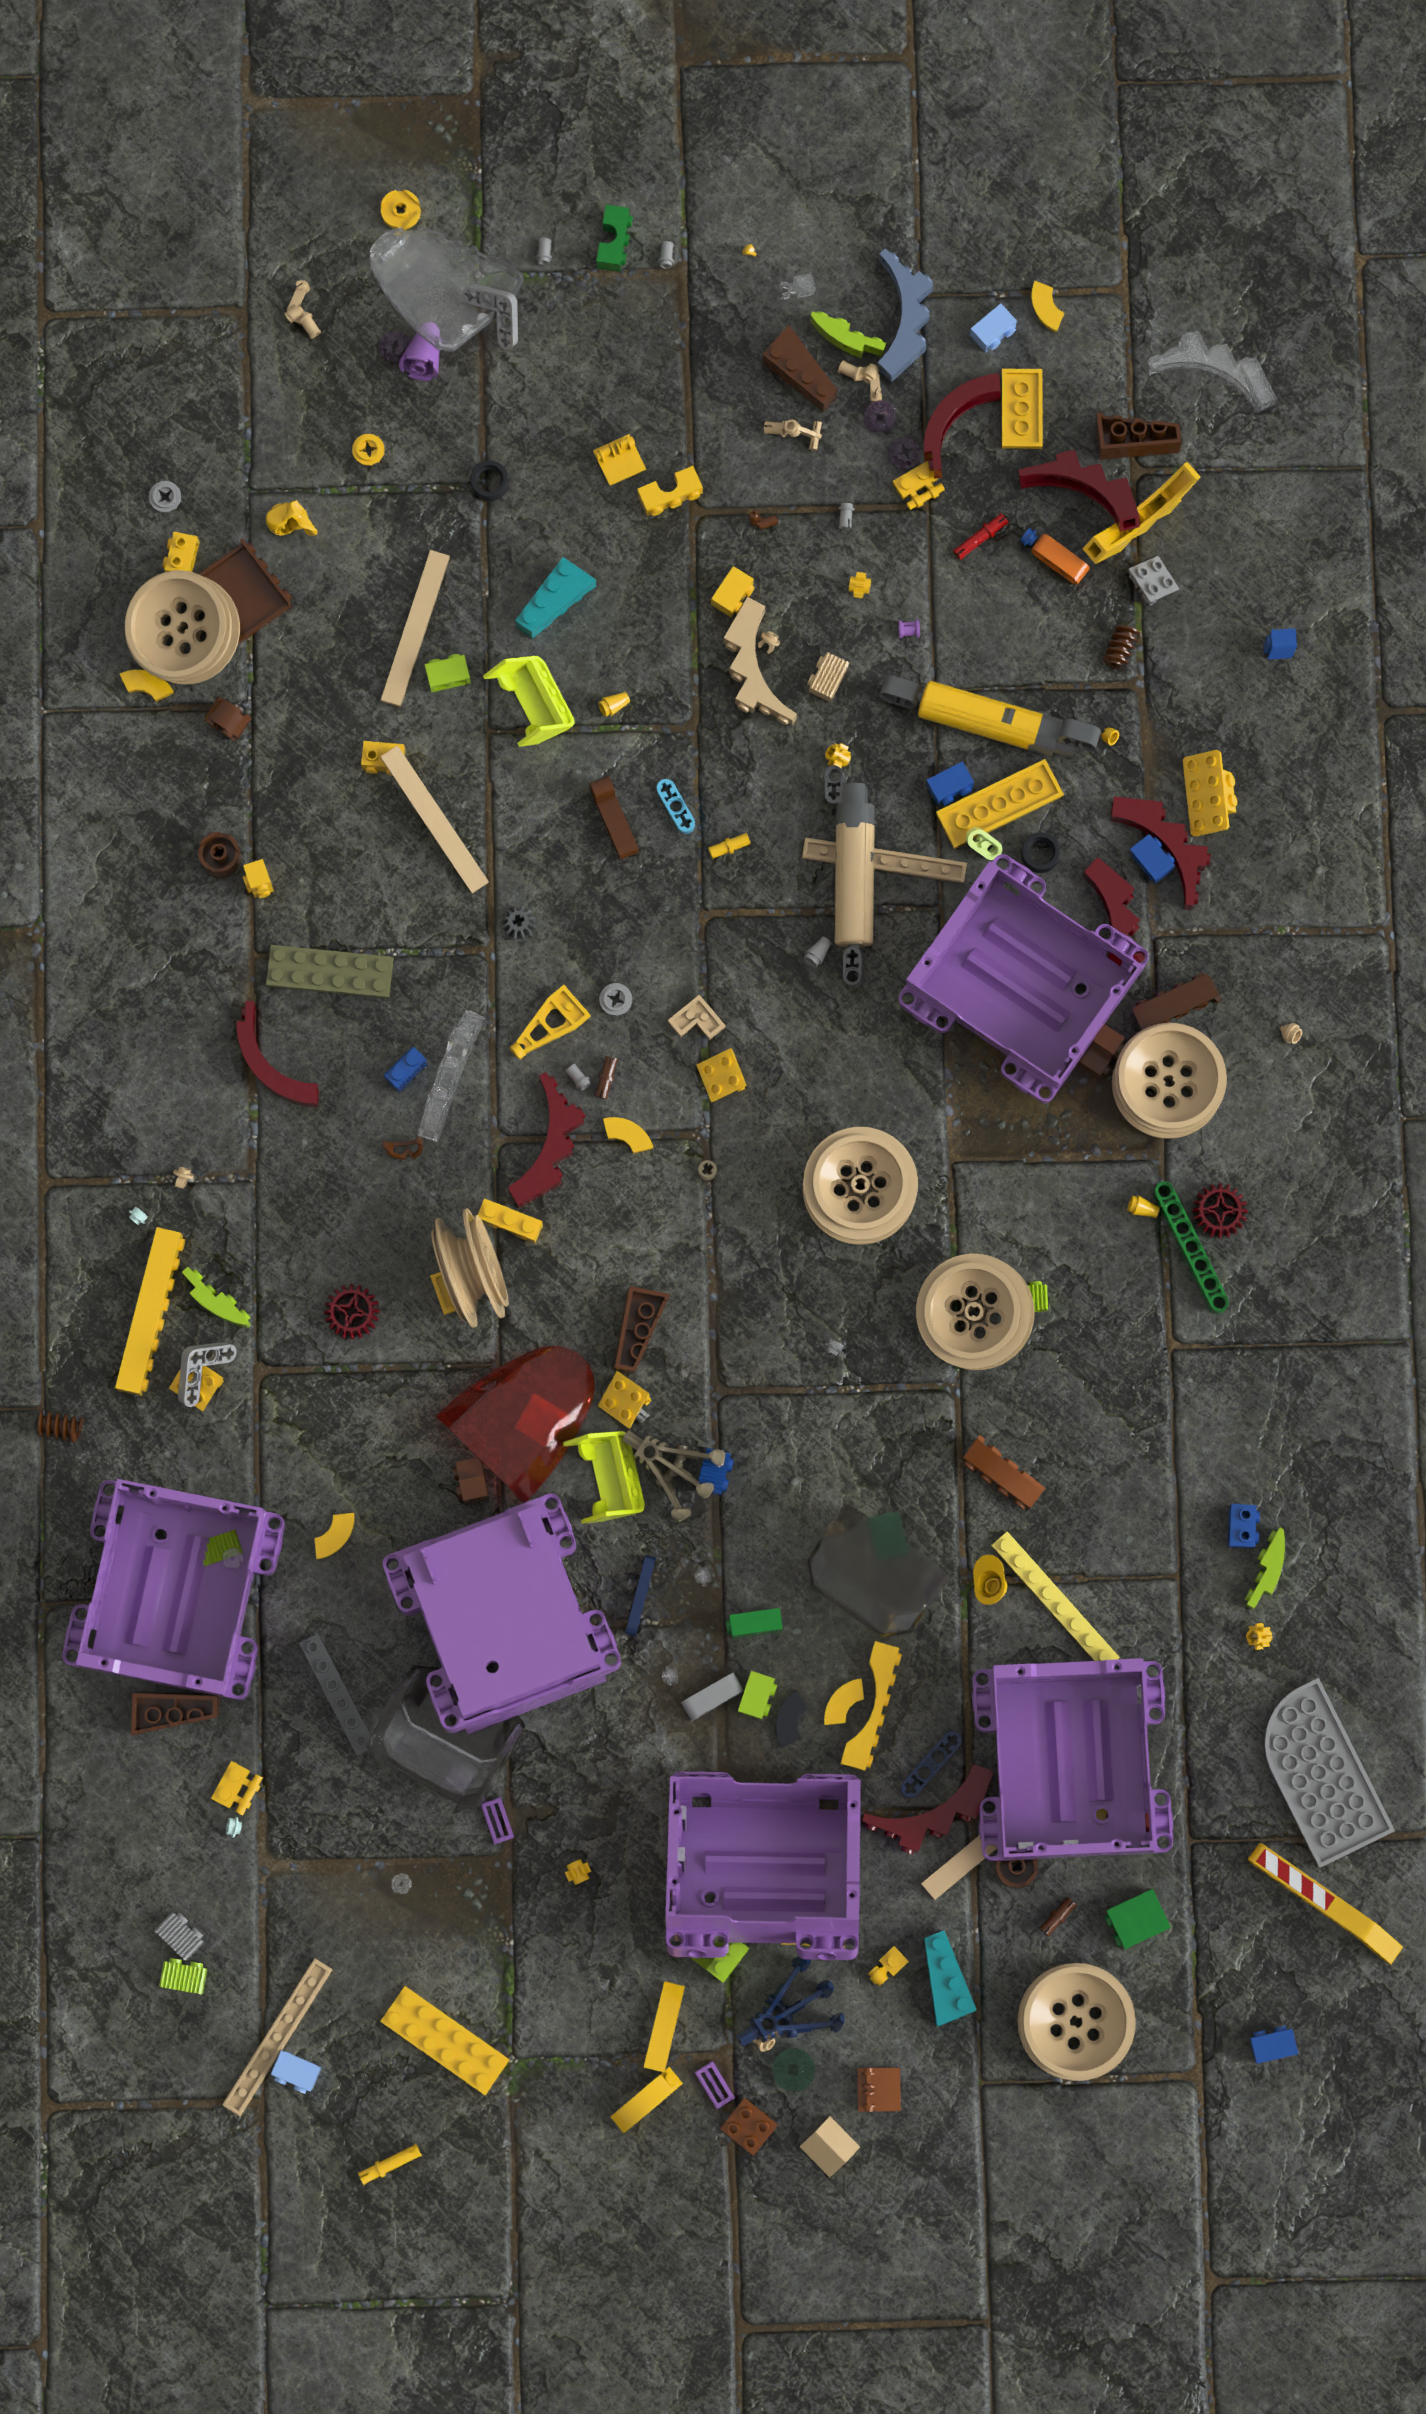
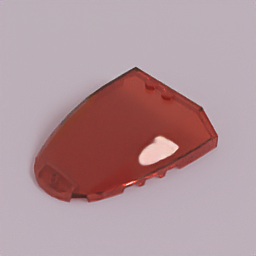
M561 1346L538 1348L502 1365L478 1380L451 1401L435 1417L458 1437L522 1503H526L542 1487L565 1456L570 1446H564L563 1442L576 1437L594 1398V1376L589 1364L577 1352Z

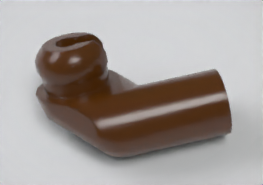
M755 510L748 514L749 523L759 529H766L778 524L775 514L766 518L760 516L758 511Z

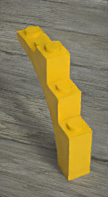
M1188 462L1183 464L1172 477L1137 507L1140 527L1120 532L1115 523L1095 535L1085 545L1083 550L1095 564L1121 552L1133 538L1145 533L1158 519L1170 514L1182 501L1181 498L1201 477Z

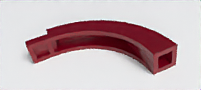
M999 373L981 376L960 385L949 393L933 412L925 432L924 460L929 461V471L934 472V479L942 478L941 447L944 437L954 421L975 406L987 402L1001 401Z
M245 1001V1007H242L241 1017L245 1021H237V1035L242 1054L252 1073L261 1084L278 1097L297 1105L318 1107L319 1086L317 1083H305L290 1079L276 1071L265 1060L258 1048L255 1035L256 1005L254 1001Z

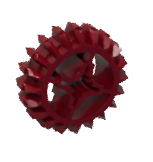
M1218 1183L1217 1189H1215L1213 1184H1210V1191L1204 1187L1202 1189L1203 1194L1198 1193L1196 1195L1199 1200H1194L1192 1203L1198 1207L1191 1210L1192 1213L1198 1214L1192 1218L1193 1221L1200 1220L1196 1227L1200 1228L1203 1225L1205 1227L1202 1230L1203 1234L1207 1230L1211 1231L1209 1234L1210 1238L1215 1233H1217L1218 1239L1222 1238V1233H1224L1226 1238H1229V1231L1234 1235L1237 1234L1235 1227L1242 1229L1243 1225L1241 1222H1246L1247 1220L1245 1216L1241 1215L1248 1213V1209L1241 1208L1246 1206L1247 1202H1240L1239 1200L1242 1199L1243 1194L1236 1196L1237 1188H1234L1231 1192L1229 1191V1184L1226 1185L1225 1189H1222V1183ZM1216 1196L1214 1206L1203 1207L1204 1202L1208 1198ZM1224 1197L1230 1199L1233 1202L1235 1208H1233V1206L1226 1205L1224 1202ZM1219 1204L1222 1210L1224 1209L1221 1217L1215 1212ZM1204 1214L1212 1216L1215 1219V1225L1208 1222ZM1236 1215L1234 1222L1223 1227L1224 1217Z
M353 1284L349 1285L350 1290H346L345 1285H342L343 1292L339 1293L338 1289H335L334 1292L337 1296H328L332 1303L325 1302V1306L330 1308V1310H324V1315H330L325 1319V1322H333L329 1325L330 1330L337 1327L334 1333L336 1336L342 1331L343 1339H346L347 1334H350V1339L354 1340V1334L356 1333L359 1339H361V1332L364 1331L369 1335L370 1332L367 1327L375 1329L376 1326L372 1321H379V1318L374 1316V1314H379L380 1309L373 1308L378 1306L379 1302H371L375 1295L370 1294L367 1296L369 1293L368 1288L361 1292V1285H358L356 1290H354ZM353 1296L350 1303L338 1305L345 1297ZM359 1298L367 1302L369 1313H365L358 1308ZM355 1306V1311L358 1313L352 1314L349 1318V1313L345 1310H351ZM335 1310L345 1315L344 1326L337 1322ZM356 1319H366L360 1326L350 1328Z

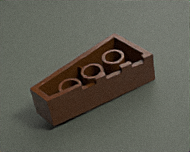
M1096 413L1095 427L1099 460L1180 453L1182 441L1180 425L1177 423L1155 420L1149 422L1142 421L1141 418L1127 419L1119 415H1114L1113 417L1106 416L1104 413Z
M1200 973L1193 976L1192 981L1186 984L1183 981L1174 985V989L1166 992V990L1156 993L1154 995L1155 998L1149 1001L1143 999L1135 1003L1136 1007L1132 1008L1141 1030L1156 1024L1169 1023L1172 1017L1174 1019L1182 1018L1190 1013V1009L1199 1011L1206 1008L1208 1002L1212 1000L1215 1003L1222 1001L1213 979L1208 974Z
M629 1286L626 1292L612 1371L633 1374L636 1371L670 1294Z

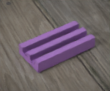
M501 1797L481 1804L494 1845L515 1838ZM496 1803L499 1804L509 1834L507 1836L503 1832L494 1805ZM487 1806L491 1807L501 1838L497 1839L486 1808Z
M713 2061L695 2072L716 2109L735 2098ZM710 2067H712L727 2092L728 2098L725 2099L708 2071ZM702 2072H705L706 2076L708 2077L709 2081L711 2082L712 2086L714 2087L715 2091L720 2097V2103L716 2101L715 2097L713 2096L712 2092L710 2091L709 2087L707 2086L706 2082L701 2076Z

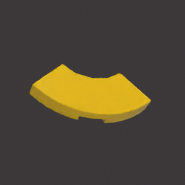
M1034 281L1031 300L1034 311L1038 316L1037 318L1045 327L1057 333L1064 312L1059 310L1053 303V288Z
M129 670L120 673L128 693L136 691L145 692L152 696L156 702L174 694L168 682L155 677L146 670Z
M603 1118L608 1140L618 1139L624 1141L630 1146L633 1154L653 1149L649 1136L639 1125L624 1118Z
M355 1513L333 1515L330 1529L324 1535L314 1538L317 1560L335 1554L345 1545L353 1531Z
M862 1678L844 1684L832 1695L825 1710L824 1726L846 1723V1714L849 1708L856 1702L864 1700Z

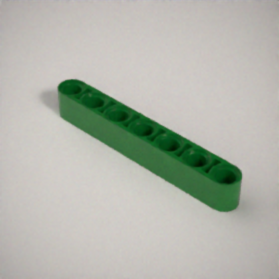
M1166 1181L1160 1182L1154 1189V1199L1157 1205L1160 1206V1211L1208 1309L1214 1314H1221L1228 1307V1297L1173 1186ZM1166 1188L1169 1195L1167 1197L1160 1196L1158 1189ZM1169 1206L1176 1207L1178 1214L1170 1215L1167 1208ZM1180 1224L1184 1225L1187 1228V1233L1180 1234L1176 1227ZM1186 1244H1194L1196 1251L1193 1253L1188 1252ZM1195 1263H1204L1205 1270L1198 1271L1195 1268ZM1204 1281H1212L1214 1283V1289H1206L1204 1286ZM1213 1300H1222L1223 1308H1216L1213 1305Z

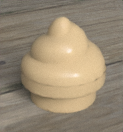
M1291 1023L1280 1027L1285 1042L1295 1044L1301 1038L1302 1030L1299 1028V1025Z

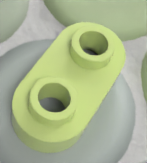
M974 827L966 833L965 839L967 844L986 859L994 860L1002 853V845L981 828ZM978 834L977 838L973 839V836ZM990 845H993L992 849L987 850Z

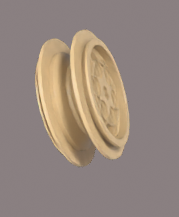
M869 1127L846 1128L824 1139L812 1152L806 1164L803 1179V1198L806 1209L814 1223L828 1236L838 1241L855 1245L876 1243L897 1232L910 1216L918 1190L916 1167L906 1148L886 1132ZM869 1164L872 1167V1171L868 1173L863 1172L861 1165ZM842 1168H849L852 1174L845 1177L840 1173V1170ZM877 1179H882L885 1181L886 1186L878 1188L874 1182ZM857 1183L864 1185L863 1190L856 1189ZM842 1187L845 1190V1194L837 1196L834 1193V1189ZM875 1198L879 1201V1205L875 1208L870 1207L868 1200ZM855 1202L858 1204L859 1209L853 1212L848 1209L847 1205Z
M465 1208L463 1209V1220L466 1230L465 1239L457 1238L447 1229L441 1218L435 1219L436 1230L433 1229L431 1231L438 1266L451 1302L462 1321L467 1320L469 1325L474 1328L477 1327L476 1312L478 1300L482 1298L483 1294L489 1298L499 1318L505 1317L504 1306L507 1307L509 1305L502 1271L487 1230L478 1215L473 1217L471 1211Z
M964 1254L946 1260L929 1274L918 1295L916 1318L924 1342L940 1359L968 1370H986L1006 1363L1016 1356L1026 1344L1034 1324V1302L1025 1280L1010 1265L984 1254ZM976 1287L977 1295L970 1298L968 1296V1289ZM991 1293L997 1295V1301L994 1304H989L987 1301V1297ZM955 1301L962 1303V1308L958 1312H954L952 1309V1304ZM974 1308L980 1309V1314L978 1316H972V1311ZM998 1313L1001 1315V1322L994 1325L991 1318L994 1314ZM960 1321L966 1323V1329L963 1332H958L956 1329V1325ZM983 1327L986 1335L978 1339L976 1331L978 1328Z

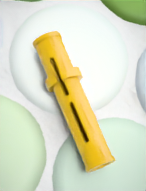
M414 2144L381 2162L376 2161L375 2165L358 2172L363 2185L380 2176H386L385 2173L422 2155L417 2145Z

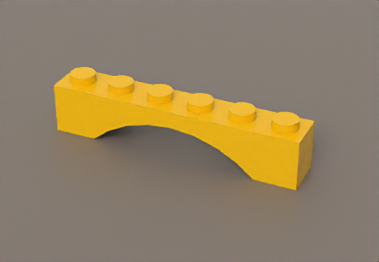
M877 1641L874 1642L869 1660L875 1681L876 1697L874 1708L865 1727L856 1737L846 1743L840 1765L864 1772L866 1767H871L873 1756L870 1755L871 1748H876L879 1735H876V1730L878 1726L882 1727L885 1715L881 1714L883 1706H888L890 1694H887L888 1687L894 1685L896 1674H893L894 1666H899L902 1654L898 1653V1647Z

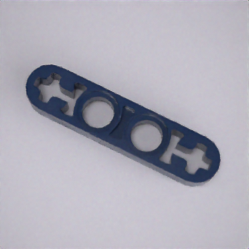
M645 1555L626 1635L636 1637L656 1557Z
M955 1731L947 1732L901 1785V1793L905 1797L913 1798L918 1795L956 1752L962 1743L959 1733ZM948 1736H956V1743L958 1744L956 1746L952 1744L948 1748L951 1751L948 1755L946 1750L939 1747V1745L942 1743L945 1746L949 1741L947 1739ZM941 1751L944 1754V1760L936 1763L932 1759L933 1752ZM923 1766L928 1767L930 1770V1776L926 1779L921 1778L918 1774L919 1768ZM915 1775L917 1780L923 1782V1785L920 1786L917 1783L914 1787L916 1792L914 1794L912 1792L907 1794L905 1792L907 1789L905 1784H912L914 1779L911 1777Z

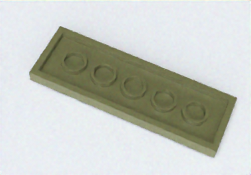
M271 945L266 986L389 999L394 957Z

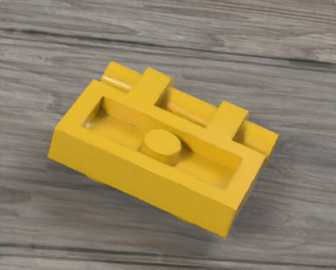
M927 461L892 482L902 500L909 496L912 500L906 503L909 510L924 505L923 502L930 498L938 497L939 493L945 490L942 483L933 486L932 483L937 481L938 478L934 479V472L929 471V463ZM926 488L927 491L921 494L920 496L916 493L921 489Z
M231 1761L211 1799L228 1808H231L235 1801L239 1804L235 1812L243 1815L246 1808L249 1809L252 1804L250 1801L256 1791H259L261 1787L259 1784L263 1777L255 1774L252 1781L247 1779L250 1771ZM244 1784L248 1786V1789L243 1798L237 1795Z

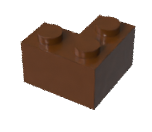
M1104 1024L1078 1066L1097 1079L1101 1075L1106 1076L1112 1067L1109 1063L1113 1058L1118 1059L1125 1046L1123 1044L1125 1037Z
M477 1457L455 1462L456 1468H453L455 1481L459 1480L460 1486H456L459 1501L463 1500L464 1504L468 1505L490 1500L481 1458Z

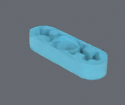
M669 779L661 780L657 784L659 798L678 831L682 834L691 833L695 828V820L675 784ZM663 785L671 787L669 792L672 797L668 801H666L668 799L667 793L665 791L661 792ZM677 801L681 803V810L678 812L672 811L670 809L672 802ZM682 814L686 822L690 821L689 828L681 827L682 819L680 816Z

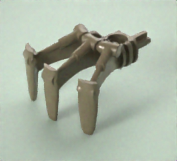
M630 1430L624 1434L622 1441L637 1450L634 1458L639 1459L642 1465L646 1464L647 1470L654 1472L657 1477L655 1479L656 1483L660 1488L663 1487L674 1506V1509L671 1510V1516L676 1521L681 1522L689 1517L691 1510L686 1507L682 1508L675 1496L676 1492L670 1483L673 1481L672 1478L679 1475L687 1482L689 1481L694 1484L697 1494L705 1499L711 1495L714 1485L711 1482L700 1483L693 1478L692 1474L682 1468L684 1466L683 1461H686V1458L710 1459L717 1467H721L724 1465L726 1454L723 1450L716 1449L706 1454L700 1453V1451L688 1450V1446L678 1445L677 1449L668 1448L665 1442L660 1444L658 1439H653L650 1435L643 1440ZM650 1447L655 1449V1455L652 1458L647 1457V1450ZM662 1452L676 1454L674 1462L671 1463L663 1458ZM660 1461L669 1467L668 1471L663 1474L655 1462Z

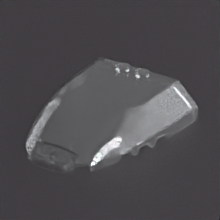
M400 227L393 229L378 238L370 250L371 271L389 302L410 327L437 350L454 352L497 318L496 310L466 303L462 297V291L470 284H478L510 292L516 297L524 282L522 272L490 253L485 255L479 252L476 246L468 247L463 245L459 239L453 241L445 238L443 233L427 228L417 227L416 230H403ZM486 294L487 300L493 303L492 296L490 294Z

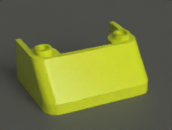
M529 656L504 659L483 675L484 679L497 678L502 689L514 691L531 725L525 730L526 737L517 743L519 747L540 744L574 725V718L546 663L540 657Z
M623 1431L586 1434L563 1442L564 1446L578 1445L579 1455L586 1461H592L601 1500L593 1504V1516L582 1519V1524L634 1515L644 1510L645 1503L631 1446L622 1441L625 1434Z

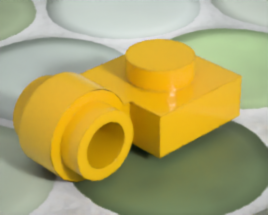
M893 1946L878 1960L883 1967L879 1968L876 1965L868 1973L869 1979L874 1984L877 1983L881 1986L889 1978L886 1975L887 1971L894 1976L909 1961Z

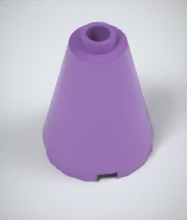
M422 324L400 358V370L403 373L404 370L407 371L409 377L413 379L430 381L431 377H437L439 372L440 330L435 324Z

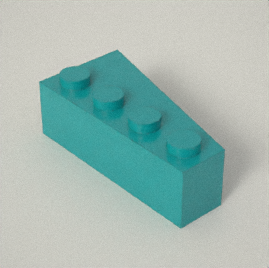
M562 557L515 620L516 628L533 639L553 623L558 616L564 614L569 607L580 601L585 594L596 588V579Z
M943 1930L924 1938L936 2027L977 2011L945 1931Z

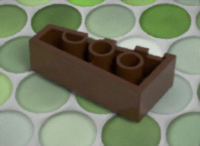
M788 325L763 353L762 362L824 412L836 399L837 389Z
M134 1692L132 1693L131 1736L216 1718L219 1716L220 1696L192 1693Z

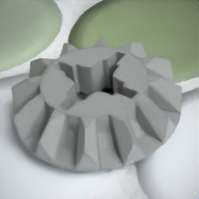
M161 481L151 488L149 501L153 509L158 510L160 513H170V511L177 509L181 502V492L174 483ZM160 492L164 495L170 494V502L166 500L161 501Z
M609 984L601 991L600 1005L609 1015L619 1016L626 1013L631 1007L632 994L623 984ZM620 992L619 1000H621L623 1003H616V1005L612 1007L613 1001L609 997H616V995H618V993Z

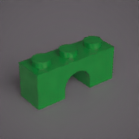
M605 205L603 231L614 233L616 239L611 243L599 242L596 260L598 269L621 272V266L626 264L627 253H624V247L629 245L630 234H627V229L632 227L633 216L630 215V209L627 207Z

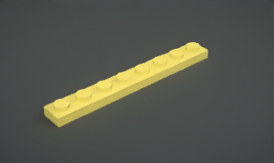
M1008 1532L991 1545L1093 1661L1117 1660L1120 1658Z

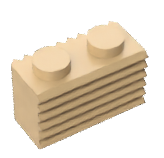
M828 652L825 657L821 656L816 665L819 668L816 675L812 674L807 683L810 686L809 692L831 702L848 669L849 662Z

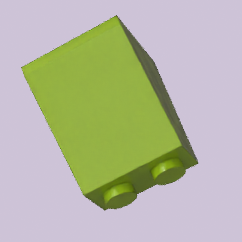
M716 1942L714 1946L722 1947L724 1943ZM729 1942V1950L724 1957L690 1958L724 1983L749 1948L743 1943Z

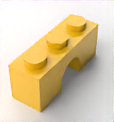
M693 466L674 473L677 487L671 492L662 491L656 481L637 489V495L647 516L659 515L668 507L676 508L685 500L689 499L692 501L701 496L703 487Z
M485 1198L478 1212V1216L483 1224L495 1229L507 1230L515 1234L516 1237L533 1244L536 1243L543 1226L542 1221Z

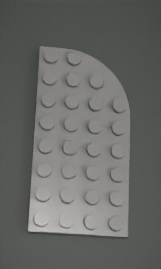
M1317 1678L1290 1692L1275 1707L1267 1723L1264 1737L1265 1757L1271 1774L1318 1868H1321L1395 1830L1320 1679Z

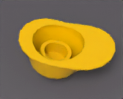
M981 1556L976 1561L973 1570L975 1597L984 1605H992L997 1603L1007 1591L1002 1562L996 1556Z

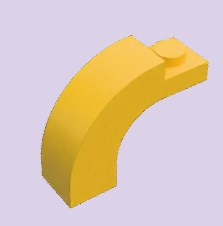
M668 2067L665 2072H662L610 2117L620 2130L625 2133L683 2083L672 2069Z

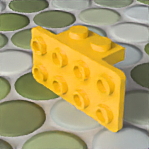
M1213 750L1185 757L1183 759L1191 835L1197 837L1227 830L1229 828L1228 814L1236 813L1237 798L1234 795L1233 788L1235 779L1231 772L1223 770L1221 752Z

